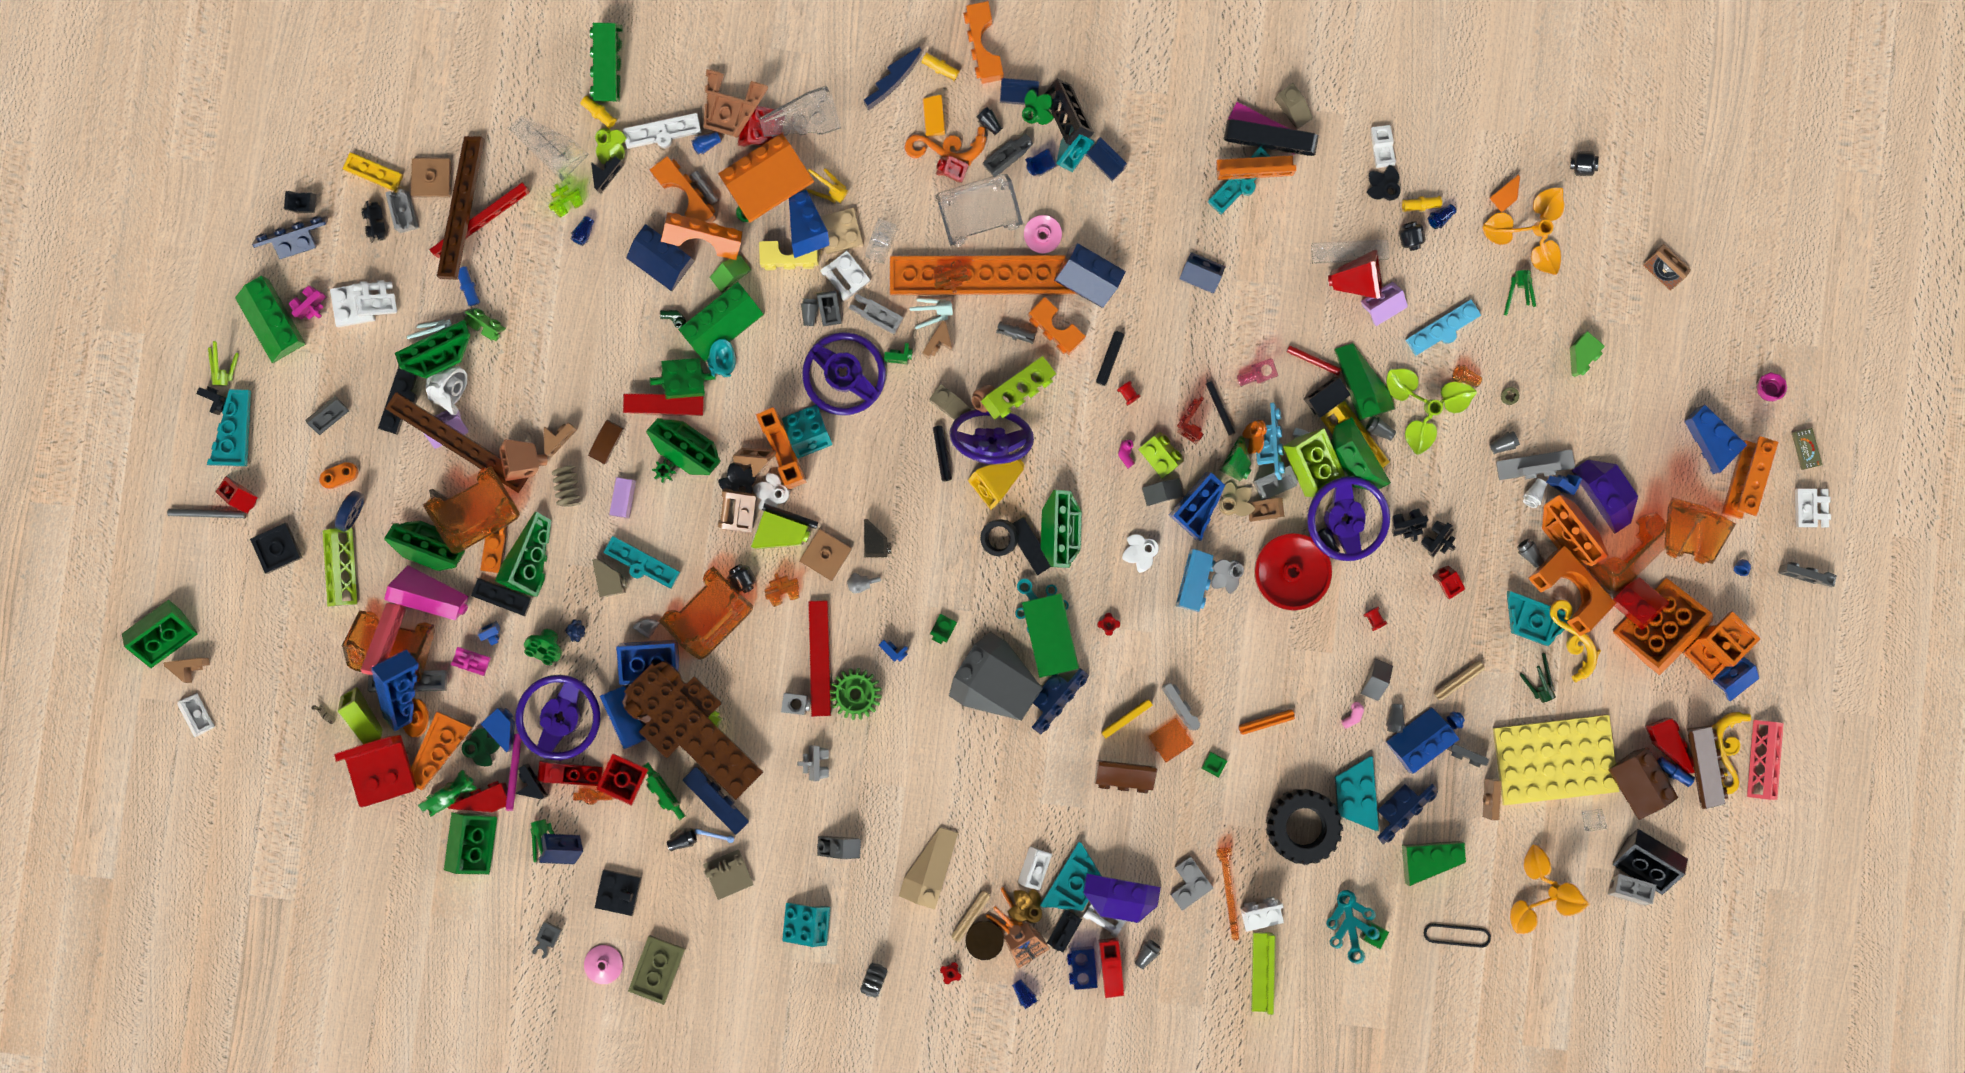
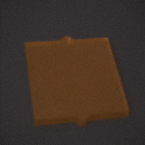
M1174 718L1148 736L1155 746V751L1159 752L1165 763L1193 745V742L1186 733L1187 730L1183 729L1177 718Z

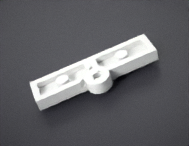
M697 113L623 129V133L627 138L625 140L627 149L657 143L661 148H668L672 144V139L702 133Z

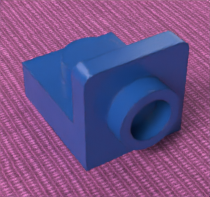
M1570 474L1566 477L1558 475V477L1549 476L1546 483L1561 493L1575 495L1582 478Z
M883 640L879 644L881 649L894 662L896 660L901 662L908 655L906 652L908 648L906 646L896 653L897 647L890 640L888 642Z

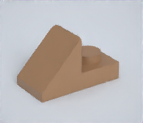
M943 320L922 352L923 356L928 359L931 356H936L940 349L939 343L953 351L947 325Z
M570 423L563 424L557 430L558 434L555 435L544 426L545 454L552 457L577 429Z
M741 448L733 455L734 463H742V465L751 464L752 475L755 477L776 455V451Z
M1282 498L1250 502L1255 507V510L1249 515L1250 522L1285 517Z
M196 658L163 662L165 668L182 682L192 683L191 671L203 670V666H209L210 662L209 658Z

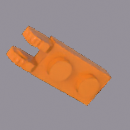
M489 519L480 571L499 572L503 563L507 537L505 536L506 520H501L498 535L494 534L495 519Z

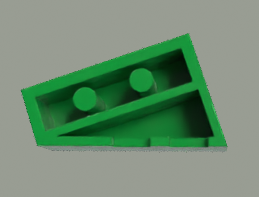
M1461 841L1402 845L1405 884L1408 886L1466 863L1465 843Z

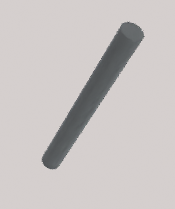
M168 509L167 511L168 516L246 518L245 512L233 510Z

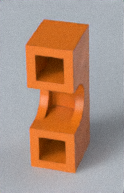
M1044 297L1029 312V321L1034 327L1037 328L1039 326L1044 331L1042 334L1049 341H1055L1058 344L1056 348L1062 354L1067 353L1070 355L1085 340L1086 336L1073 324L1065 330L1056 329L1052 324V319L1058 313V309Z

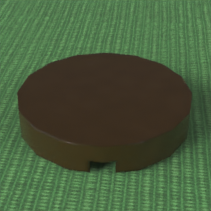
M979 921L973 924L965 937L968 952L979 960L995 958L1001 952L1004 945L1001 929L990 921Z

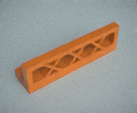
M1293 155L1216 160L1217 180L1293 176L1296 172V165L1293 163Z

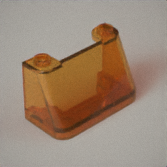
M492 466L479 471L476 477L478 483L448 500L443 501L442 498L433 497L423 504L433 524L452 553L464 551L514 522L520 516V512Z
M1672 497L1667 511L1664 548L1667 550L1666 554L1676 559L1677 557H1683L1684 553L1695 556L1694 560L1704 565L1705 562L1713 564L1736 523L1708 507Z
M1657 512L1642 515L1636 521L1639 525V532L1635 536L1642 543L1624 560L1612 557L1603 564L1596 563L1588 567L1610 591H1622L1667 547L1666 522Z
M714 566L704 574L703 582L706 586L680 612L669 610L659 620L683 649L699 660L706 658L753 610V605Z
M359 610L342 644L347 666L358 672H361L363 662L379 623V618L373 612ZM423 622L418 623L415 630L399 628L388 657L389 659L407 649L418 663V669L415 670L417 675L416 682L421 680L435 633L434 625Z

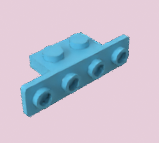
M1273 402L1270 403L1272 425H1266L1267 431L1264 435V446L1260 453L1256 452L1258 465L1274 463L1275 475L1278 480H1282L1285 466L1284 462H1281V455H1284V450L1279 437H1282V428L1278 425V420L1281 419V411Z

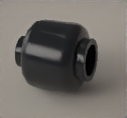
M1578 151L1575 154V158H1571L1570 170H1574L1576 176H1593L1595 171H1598L1599 156H1596L1593 151Z
M1417 221L1403 224L1399 230L1402 247L1409 248L1410 251L1420 249L1421 244L1426 241L1423 226L1417 224Z
M739 564L728 571L727 579L734 591L747 593L754 588L753 584L756 581V577L749 566Z

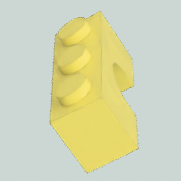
M778 241L759 242L760 265L765 270H776V267L792 270L795 269V266L813 269L814 266L819 265L818 250L794 258V254L784 255L780 252Z

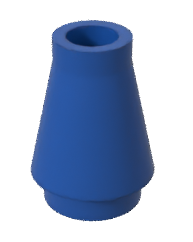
M717 132L697 136L694 140H691L697 155L706 153L721 142Z

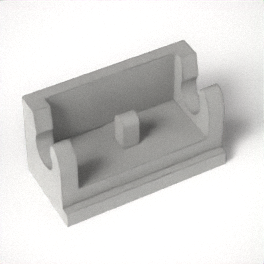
M399 189L398 193H393L392 191L385 192L394 229L400 233L418 229L410 192H406L404 189Z
M1290 465L1285 467V473H1282V480H1278L1274 472L1253 483L1260 499L1266 500L1297 486L1298 481Z
M1622 874L1612 878L1611 881L1614 882V885L1608 890V895L1644 906L1653 904L1656 890L1655 884Z

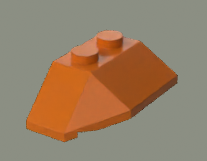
M1559 494L1544 504L1542 529L1557 549L1565 545L1580 563L1589 566L1595 565L1608 556L1601 535L1576 503Z

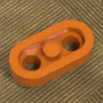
M345 462L323 471L320 474L319 481L323 487L334 489L354 481L358 477L359 471L356 465ZM348 468L349 474L345 475L344 470ZM330 475L331 481L327 482L326 478Z

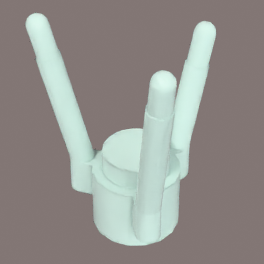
M917 298L918 302L935 303L936 305L910 307V311L936 310L937 315H941L916 325L915 329L941 320H948V316L953 315L951 300L946 301V299Z
M443 319L437 322L419 324L417 328L435 327L408 335L407 339L439 332L452 326L451 321Z

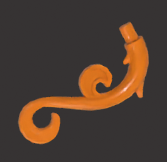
M978 127L975 141L970 144L973 147L964 153L950 151V148L953 146L956 151L961 148V140L957 136L947 137L943 142L942 148L924 136L912 135L906 140L905 151L911 158H920L925 154L926 147L923 146L921 150H915L913 144L916 141H922L940 156L950 155L962 162L968 161L970 166L985 148L987 139L985 137V127Z

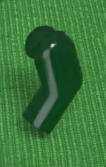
M660 310V319H670L676 328L679 329L686 323L684 316L678 310Z

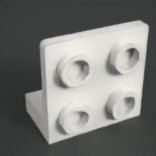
M1274 897L1263 899V903L1256 904V902L1245 903L1244 907L1240 908L1245 931L1284 923L1281 908H1284L1283 903L1278 899L1275 900Z

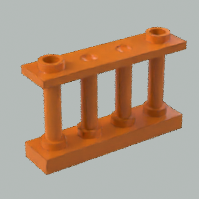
M1758 436L1757 443L1747 440L1743 441L1747 446L1739 453L1722 514L1738 519H1743L1744 513L1757 516L1779 443L1778 441Z

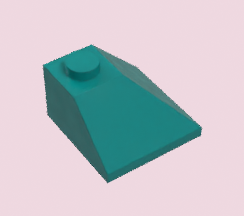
M1073 127L1070 128L1069 135L1074 131ZM1079 134L1073 143L1069 145L1062 138L1056 164L1073 173L1095 141Z

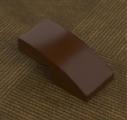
M606 420L588 456L605 465L610 458L614 446L618 444L624 428Z

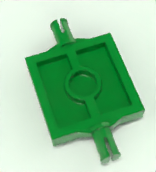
M700 358L661 361V377L649 378L650 386L662 384L666 399L704 396V381L716 380V376L713 377L711 373H703Z
M649 762L644 764L642 767L649 769L647 772L648 778L646 779L648 783L646 785L652 794L656 793L659 799L657 801L664 810H672L679 821L683 819L686 815L679 807V801L661 775L654 771Z

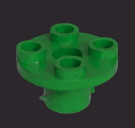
M543 629L540 635L528 636L524 642V653L529 657L541 660L545 665H552L562 655L561 648L556 644L558 634L551 629Z

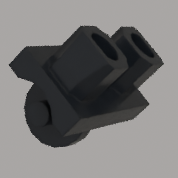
M1419 508L1409 512L1411 520L1405 521L1403 514L1394 515L1392 517L1393 536L1403 534L1404 539L1411 538L1412 542L1418 541L1417 535L1423 534L1422 529L1427 528V522L1429 521L1427 515L1423 516Z
M1436 521L1432 527V531L1438 534L1436 539L1434 540L1426 535L1421 541V545L1428 551L1431 557L1434 558L1439 550L1443 554L1448 549L1451 551L1455 550L1456 547L1452 543L1456 538L1451 535L1454 529L1450 523L1444 524Z

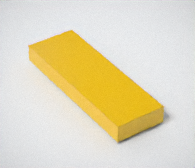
M352 152L349 153L342 168L344 171L394 192L397 191L404 176L399 172Z
M1146 699L1103 729L1101 734L1105 739L1152 707L1153 704L1150 700Z

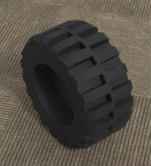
M1295 789L1292 792L1284 793L1281 798H1277L1274 801L1275 804L1273 807H1270L1268 811L1270 812L1269 816L1266 817V834L1269 836L1270 844L1278 854L1293 863L1309 865V863H1320L1322 859L1326 860L1330 857L1329 854L1332 851H1336L1338 848L1336 845L1342 839V836H1340L1341 831H1343V825L1340 821L1342 817L1338 813L1335 804L1329 798L1309 789ZM1302 808L1311 809L1316 812L1322 822L1320 835L1314 842L1308 845H1300L1293 842L1286 831V824L1290 815Z

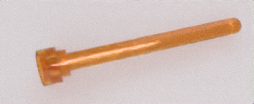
M1231 847L1216 849V854L1219 861L1222 862L1231 938L1237 941L1239 939L1229 864L1232 849Z

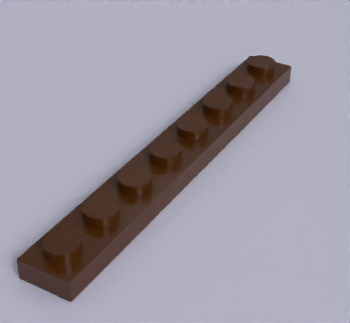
M464 136L437 271L439 279L458 280L483 151L484 139L482 136Z
M395 392L386 406V410L517 493L521 491L528 478L505 481L500 457L398 392Z

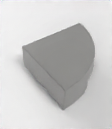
M646 619L635 624L633 628L647 638H650L660 622Z

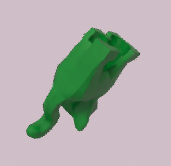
M461 770L453 782L445 784L435 793L429 794L426 797L427 800L420 802L419 808L422 812L429 810L430 817L434 816L436 813L452 805L460 793L471 792L477 789L473 785L474 779L466 775L464 770Z

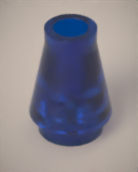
M1449 204L1446 207L1431 212L1427 218L1428 223L1433 229H1441L1457 213L1454 205Z
M584 216L583 220L571 232L572 236L570 239L581 246L588 243L594 220Z
M1022 979L1012 985L1020 1006H1023L1025 1010L1038 1001L1037 995Z

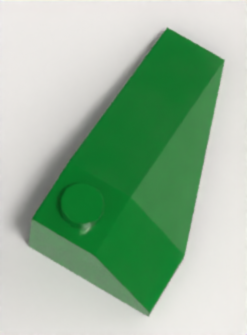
M1351 343L1334 349L1347 389L1351 394L1350 398L1358 420L1361 421L1395 410L1389 390L1356 346Z
M1243 436L1238 437L1220 469L1223 473L1240 482L1243 478L1247 479L1252 470L1249 468L1251 460Z

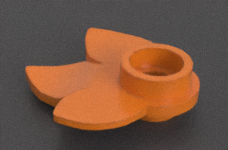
M1263 420L1249 423L1242 433L1243 437L1249 439V454L1260 453L1263 449L1264 435L1267 431Z

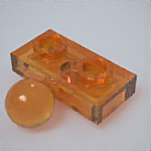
M579 788V791L573 793V801L584 800L588 805H594L598 800L616 799L591 788Z

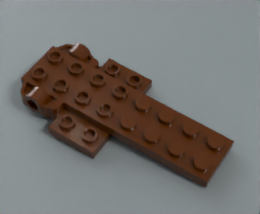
M666 661L656 665L652 663L624 691L626 693L623 700L625 710L633 718L646 723L639 731L640 734L666 759L680 746L735 800L764 772L708 718L722 702L695 676L686 683L682 679L681 674L670 663Z

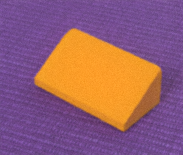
M942 95L924 98L926 137L945 135Z

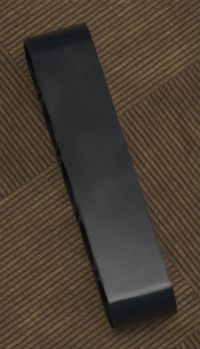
M1234 119L1227 120L1224 140L1230 143L1306 156L1316 155L1319 135L1315 133Z

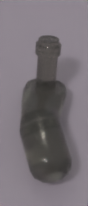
M313 705L311 707L312 710H318L323 720L330 724L335 723V717L330 715L323 705Z

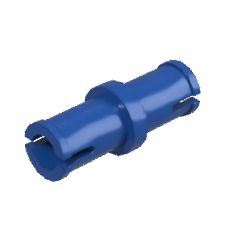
M460 267L458 276L461 285L460 290L464 292L468 306L477 305L480 301L474 289L475 283L471 281L467 267Z
M1662 756L1657 759L1662 771L1667 773L1671 779H1676L1687 787L1693 784L1695 777L1682 770L1681 766L1678 764L1674 765Z

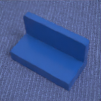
M1743 657L1734 667L1727 666L1713 679V683L1725 692L1727 700L1732 701L1759 679L1756 666Z

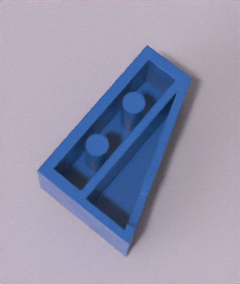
M807 190L798 192L790 197L789 209L794 258L829 246L828 231Z
M1706 405L1697 407L1684 421L1693 439L1698 443L1702 456L1706 458L1712 474L1722 472L1747 446Z
M1205 472L1168 515L1195 540L1202 541L1204 531L1211 520L1210 517L1217 506L1225 484L1213 473Z

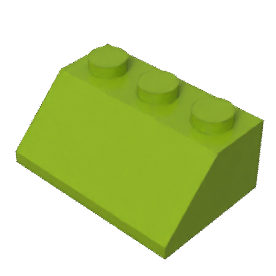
M1325 428L1296 437L1283 446L1305 497H1314L1330 481L1346 477Z

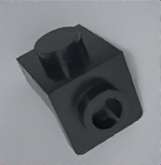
M285 192V210L297 214L315 213L316 194L311 192Z
M209 386L206 389L199 387L196 394L213 401L209 412L220 415L223 412L226 397L217 394L219 390Z

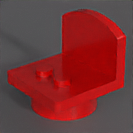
M401 735L386 737L334 754L336 762L346 761L358 805L361 808L414 792L417 789Z

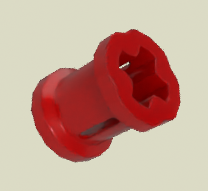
M1131 381L1117 389V392H1120L1125 398L1127 406L1141 397L1132 387Z
M1378 606L1363 614L1369 620L1372 631L1388 624L1381 616Z

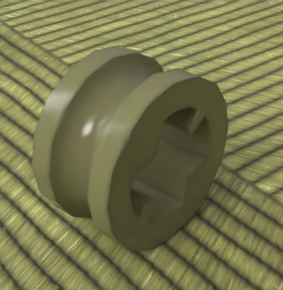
M1509 387L1501 393V400L1506 405H1513L1520 397L1518 390L1513 387ZM1507 391H1511L1510 394L1514 393L1513 401L1505 398L1508 395Z

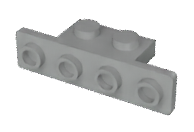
M1564 450L1497 461L1496 467L1499 480L1524 476L1525 480L1537 478V474L1544 473V477L1556 475V471L1575 468L1572 450Z

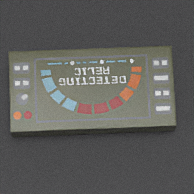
M1813 428L1792 433L1801 470L1823 465Z

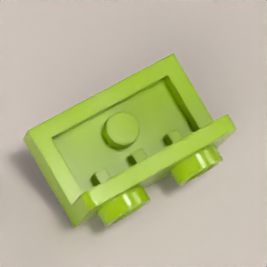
M1162 432L1153 436L1138 449L1162 479L1184 462L1182 454L1177 449H1174L1170 444L1169 438L1162 434Z

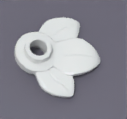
M767 473L766 482H760L753 486V492L761 499L759 504L760 510H762L764 503L777 507L778 504L785 503L789 498L788 488L782 485L780 477L776 474ZM779 490L782 492V496L780 498L777 496V492Z
M1139 534L1127 537L1130 547L1124 551L1122 559L1129 563H1136L1138 572L1146 571L1152 566L1153 557L1159 551L1158 543L1153 539H1145ZM1147 545L1152 547L1151 552L1146 551Z

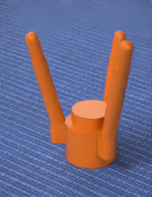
M1001 887V891L1010 908L1014 907L1004 887ZM996 906L993 909L1006 921L1005 925L991 915L986 914L988 919L1004 929L1007 934L1010 933L1011 927L1024 925L1013 918L1009 919Z

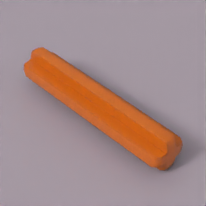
M1293 710L1283 711L1240 724L1239 731L1242 735L1294 720L1295 715Z

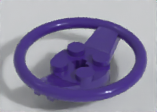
M840 332L822 338L810 349L803 364L802 379L808 396L819 408L835 415H853L866 410L878 399L884 388L886 368L881 353L871 341L858 334ZM838 340H851L866 347L874 356L878 366L876 387L874 388L863 375L861 364L854 355L847 352L836 354L824 346ZM813 359L824 370L825 380L831 388L844 393L851 391L865 401L854 407L839 408L821 400L815 393L810 381V367ZM847 368L846 372L848 374L846 376L843 375L842 377L839 376V369Z
M977 409L965 412L957 417L950 428V439L953 446L964 456L985 464H1005L1019 460L1031 450L1034 443V434L1031 427L1026 421L1013 413L1008 414L1004 418L1016 423L1022 429L1005 434V430L1001 427L995 429L977 428L974 435L959 432V426L966 420L978 416H991L989 412H981ZM1023 446V448L1019 451L1009 455V452H1012Z
M1359 477L1337 478L1324 485L1312 499L1307 518L1309 533L1315 545L1327 556L1340 561L1360 560L1375 552L1387 536L1390 526L1388 503L1382 492L1365 479ZM1352 484L1369 490L1378 500L1382 510L1381 530L1375 541L1364 550L1361 549L1359 532H1362L1365 528L1366 515L1361 504L1354 501ZM1333 488V501L1328 510L1325 511L1324 521L1327 529L1338 536L1344 553L1334 551L1325 545L1318 535L1315 524L1317 507L1321 499ZM1345 513L1348 515L1347 522L1342 521Z
M550 675L535 681L525 690L518 702L515 718L518 734L523 743L532 752L546 759L564 760L579 755L591 745L599 730L601 714L598 701L586 684L571 676ZM550 683H564L557 698L549 700L541 710L540 725L543 727V730L536 745L529 738L524 727L523 714L526 703L530 696L540 687ZM581 690L588 698L592 707L593 722L591 730L586 739L577 747L565 752H553L562 738L576 731L580 725L582 716L577 704ZM563 712L562 716L565 717V720H560L559 722L557 714Z

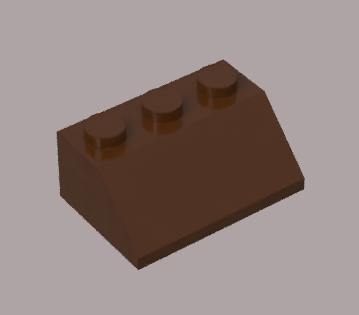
M1649 747L1631 752L1608 769L1638 820L1666 808L1679 798Z
M1097 760L1094 783L1098 784V788L1110 789V786H1116L1120 791H1129V788L1137 789L1138 793H1148L1149 790L1153 791L1157 768L1147 765Z

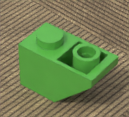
M1588 331L1583 333L1570 347L1571 373L1574 377L1580 374L1583 376L1590 369L1588 365L1593 360L1597 361L1603 354L1601 350L1605 346Z

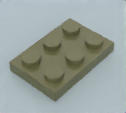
M649 935L628 992L664 1005L683 958L685 948Z

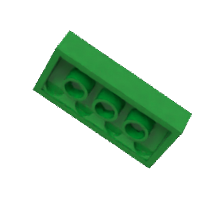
M1062 593L1022 602L1039 678L1079 669Z

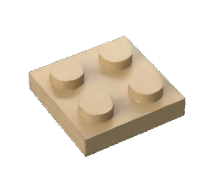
M854 208L820 216L829 236L830 245L825 247L826 255L863 246Z

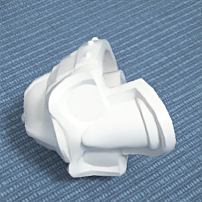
M454 366L427 378L426 392L428 399L433 401L434 404L442 406L451 415H456L458 408L455 404L461 398L467 385V373L460 366Z

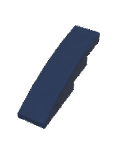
M920 47L887 67L889 75L875 83L878 91L863 99L868 111L886 99L911 73L922 56Z

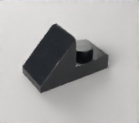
M616 156L606 162L604 170L591 162L594 188L598 193L602 194L624 166L622 161Z
M525 764L518 768L520 779L528 785L515 794L541 800L547 798L548 794L540 781L537 780V776L531 766Z

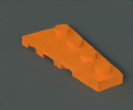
M436 712L411 766L417 789L424 790L472 730V726L441 712Z

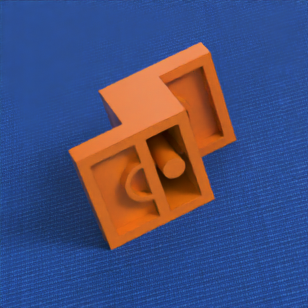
M1730 611L1717 625H1709L1682 654L1709 680H1713L1725 666L1734 667L1760 638L1733 611Z

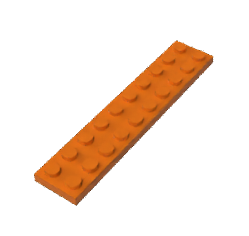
M1066 255L890 256V295H1064L1077 293L1054 281Z

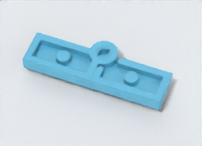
M1469 300L1406 339V342L1415 356L1439 341L1450 344L1456 340L1457 330L1477 319L1481 314L1473 301Z

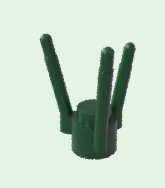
M1542 653L1547 682L1539 665L1537 670L1542 685L1537 687L1538 691L1523 673H1520V677L1533 692L1535 699L1540 698L1541 702L1544 703L1556 698L1546 654Z

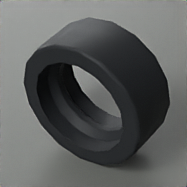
M1003 519L994 520L986 524L980 536L981 545L984 550L990 555L998 557L1012 552L1017 546L1019 538L1015 526L1008 520ZM994 527H1004L1009 532L1010 542L1007 547L997 549L990 544L989 533Z

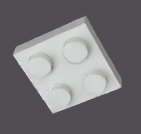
M352 285L330 289L336 327L376 321L375 315L357 316L354 297L360 296L361 292L353 291Z

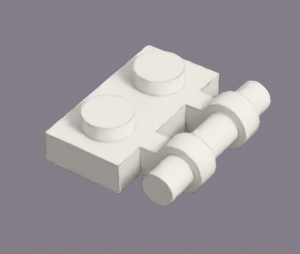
M378 280L376 283L360 281L359 284H352L353 291L361 292L360 296L354 297L357 316L396 314L394 293H386V289H392V282ZM369 290H378L379 294L369 295Z
M1795 489L1796 527L1815 528L1818 527V520H1821V528H1829V520H1831V514H1829V503H1831L1829 489H1820V496H1817V489ZM1817 503H1821V514H1818Z

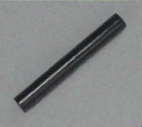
M1213 381L1206 383L1228 436L1235 434L1236 432Z
M765 503L763 505L762 511L814 529L817 528V521Z

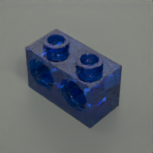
M1094 947L1070 948V953L1067 954L1068 965H1072V973H1069L1070 985H1074V990L1098 988ZM1078 954L1086 955V960L1083 963H1078L1075 960ZM1081 973L1087 974V981L1079 982L1077 980L1078 975Z

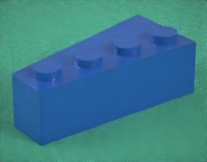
M407 649L371 667L383 718L394 731L410 724L413 717L414 704L412 698L415 696L414 683L417 681L415 670L418 669V663Z

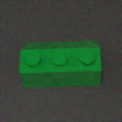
M168 599L124 631L122 639L123 645L128 651L149 668H153L198 635V633L182 610Z
M451 812L443 870L454 874L489 875L497 817Z

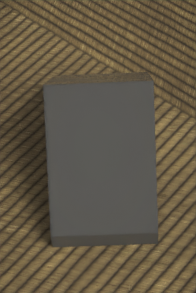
M836 290L817 293L823 326L842 324Z
M1179 478L1162 481L1142 488L1146 506L1184 497Z
M1375 658L1360 694L1379 701L1390 684L1393 666Z

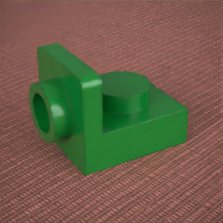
M905 343L904 354L900 350L890 349L889 352H885L884 361L886 363L908 365V359L912 360L913 348H909V343Z
M940 614L930 632V635L933 636L932 640L941 645L943 641L947 643L957 622Z

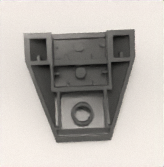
M990 631L974 644L954 675L949 696L965 707L1022 721L1041 692L1042 687L1009 644Z

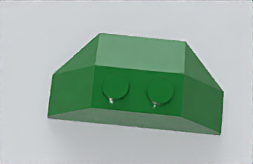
M462 320L395 352L400 369L427 379L460 363L470 338L465 320Z
M1351 417L1336 425L1331 438V444L1345 476L1365 479L1374 484L1378 489L1391 483L1353 418ZM1352 484V487L1367 490L1364 487Z
M657 418L646 431L657 452L690 475H710L721 462L714 442L683 421Z
M1053 490L1042 509L1041 550L1051 567L1070 568L1071 563L1081 550L1082 511L1071 491Z
M411 521L401 524L393 523L384 537V540L403 558L436 571L456 568L465 554V550L462 548L456 534L423 521Z

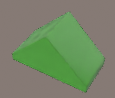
M738 255L736 260L729 259L722 262L710 276V279L722 293L749 273L751 268L741 255Z

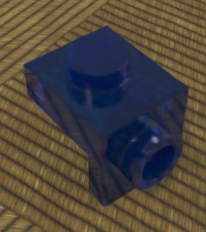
M1049 148L1034 157L1025 159L1027 163L1026 168L1033 176H1042L1059 166L1056 164L1055 156Z

